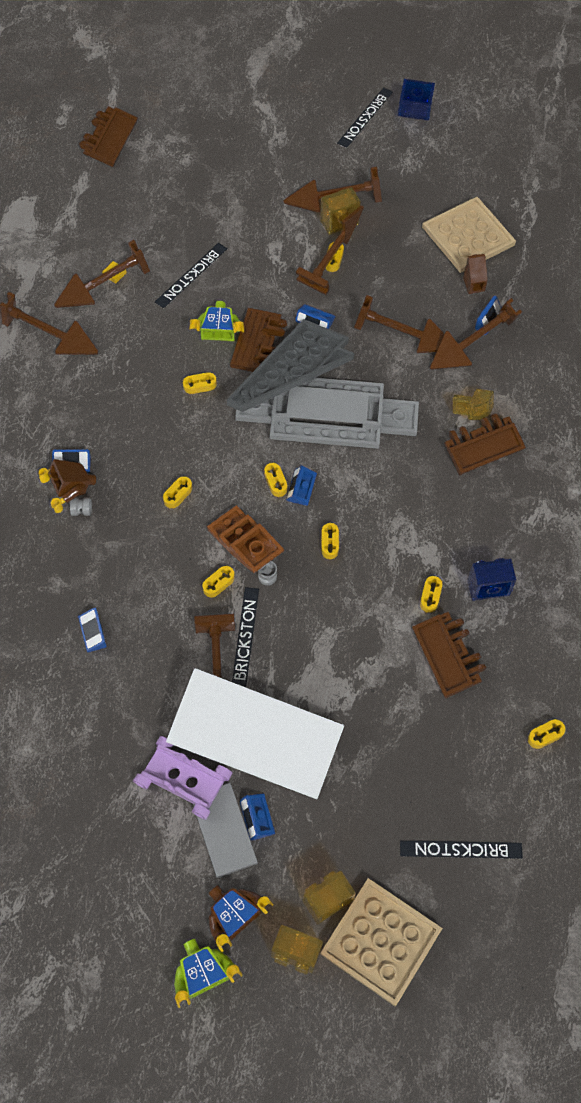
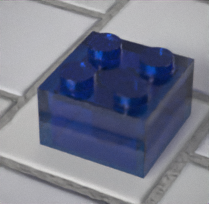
M404 79L398 116L429 120L435 83Z
M498 558L490 562L477 561L472 565L467 579L472 601L510 596L517 580L512 559Z

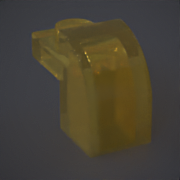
M476 389L472 397L454 395L453 413L468 415V420L483 419L491 413L494 407V391Z

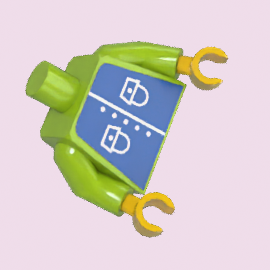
M217 301L215 307H207L206 312L202 313L198 319L190 320L189 330H201V340L234 341V333L244 332V323L239 320L237 315L232 314V309L227 308L225 302Z
M196 939L184 943L183 945L188 956L180 960L181 965L176 969L174 982L177 1006L181 1008L180 1002L183 1000H187L188 1005H190V999L229 979L234 983L233 975L238 973L242 977V972L229 956L218 949H210L207 946L200 950Z

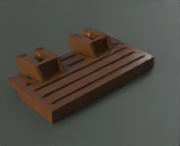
M108 106L105 112L99 110L96 112V118L94 117L92 120V125L96 127L93 135L86 133L83 136L84 140L79 145L81 149H84L83 154L114 167L137 123L138 117L116 107L111 108Z
M253 308L247 309L243 322L244 332L240 331L230 363L231 368L254 372L276 349L272 347L275 336L283 337L285 331L282 328L287 326V321L281 319L282 314Z
M492 414L491 420L496 430L492 429L487 418H482L481 423L483 427L470 432L472 439L465 426L459 427L463 443L460 442L455 430L449 431L451 440L444 442L459 476L526 448L510 416L503 418L501 422L497 414Z
M449 612L434 616L412 627L445 699L481 683L482 680L478 673L486 669L485 664H480L466 670L465 666L478 661L481 655L480 653H475L461 660L462 657L469 654L462 641V638L469 635V631L464 629L450 635L449 631L462 626L464 620L460 618L445 625L444 623L452 620Z

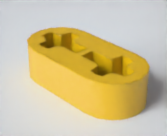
M343 244L326 267L327 271L335 272L339 269L344 253Z
M213 373L191 375L183 380V389L188 394L211 391L217 386L216 376Z
M276 463L267 464L264 469V475L270 491L274 496L282 497L287 493V482L281 467ZM270 470L276 472V477H273V474L270 473ZM277 482H278L279 486L282 487L281 490H279L278 488H276V483H277Z
M179 477L164 493L163 500L166 507H178L191 493L192 482L188 477ZM181 484H182V485L187 484V488H186V487H182V488H181L180 485H181ZM175 496V501H174V500H170V501H169V499H168L169 497H170V498H173V497Z
M327 523L322 527L321 552L326 559L336 558L339 552V529L334 523ZM328 530H332V538H328ZM328 544H332V553L328 552Z
M229 566L219 568L203 582V593L211 598L219 595L234 582V570ZM223 573L226 574V575L229 574V578H227V577H224V578H223V575H222V574H223ZM208 585H215V590H208Z
M431 576L425 581L420 607L426 613H432L437 609L442 590V581L439 577ZM432 583H436L434 592L430 591ZM429 597H432L431 606H427Z
M551 720L533 729L528 736V743L536 749L551 744L564 735L565 725L560 720ZM553 726L554 728L558 727L560 729L558 731V734L557 732H552L549 734V731L553 728ZM535 734L538 737L544 734V737L541 739L540 742L538 740H533Z

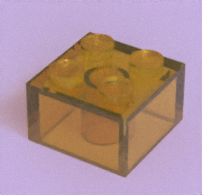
M352 187L321 197L320 221L328 234L343 230L342 221L360 207L361 201Z
M332 871L323 878L324 881L321 884L317 885L314 883L305 890L303 903L317 925L354 901L356 893L342 871L338 873Z
M281 925L271 950V957L275 959V963L285 967L288 963L295 966V971L307 975L308 972L313 973L323 941Z

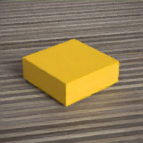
M113 261L102 271V274L119 264ZM124 270L109 280L116 284L127 271Z

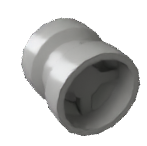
M76 497L71 500V516H78L79 514L91 516V497H84L83 499Z
M270 561L258 570V579L261 584L272 585L276 582L277 566L273 561Z

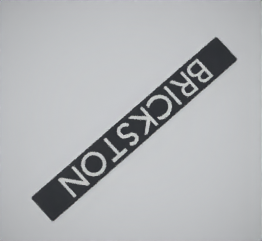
M383 87L337 144L347 148L387 101L393 91Z
M217 243L166 290L155 303L164 309L228 248Z
M245 587L232 677V683L245 688L247 686L259 588Z
M400 841L401 857L523 858L522 843Z

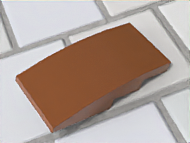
M237 505L207 526V530L216 540L253 573L284 552L282 546L260 523L257 524L248 514L245 515Z

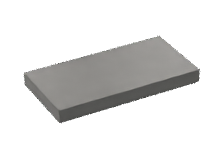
M231 783L222 785L208 809L210 811L208 818L204 820L197 816L217 878L258 864Z

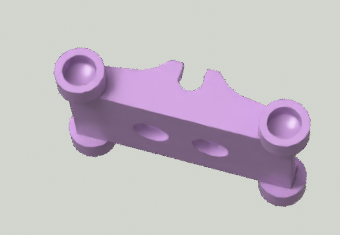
M160 736L156 742L157 750L146 769L141 774L138 773L133 782L146 790L152 782L195 804L192 813L206 820L210 814L208 809L224 781H229L232 772L221 765H218L214 772L198 761L190 760L186 755L171 750L174 745L167 743V738ZM174 768L179 769L180 775L176 779H171L169 771ZM191 777L198 780L197 785L193 788L186 786L187 780Z

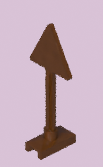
M377 166L370 168L371 181H366L363 184L317 192L316 181L312 180L284 199V204L320 212L319 199L360 191H372L375 203L382 202Z
M364 206L358 207L342 221V233L337 237L318 267L312 273L301 267L296 270V274L299 275L297 281L324 295L328 293L329 282L321 278L323 271L342 243L348 244Z
M135 240L128 243L133 255L90 282L83 284L79 276L74 274L55 302V308L94 305L95 301L89 291L129 267L132 268L138 265L144 274L148 273L150 269Z
M11 292L7 294L8 303L1 302L0 310L3 325L9 327L14 318L20 319L61 339V343L55 350L56 355L98 354V350L77 321H74L68 332L65 333L22 312L21 309L16 307L15 294Z
M366 295L354 328L361 330L366 320L375 321L419 338L420 342L417 353L437 352L444 333L431 319L427 320L424 331L415 329L370 310L373 297Z
M512 298L509 299L499 310V314H497L495 319L459 344L450 332L446 331L430 369L471 366L472 362L463 350L500 323L506 322L509 326L519 317L522 311L518 310L515 312L511 306L514 300Z
M234 614L194 616L196 634L209 633L212 638L213 675L222 678L220 637L221 632L235 631Z

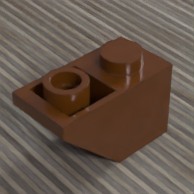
M485 253L474 254L467 258L463 279L468 294L485 292L488 281Z

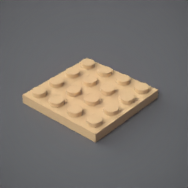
M478 197L424 222L422 226L460 273L465 271L468 256L485 253L487 260L515 246L516 243L512 235Z
M368 878L320 955L396 1007L442 928Z

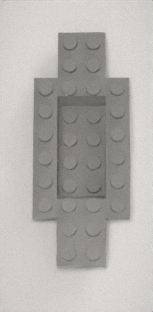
M314 378L312 381L296 386L244 412L236 409V421L271 424L270 439L379 449L380 433L417 435L419 402L383 399L384 383ZM290 418L363 424V427L290 422Z

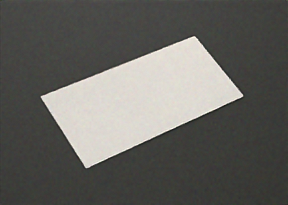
M195 668L166 742L318 799L344 725Z

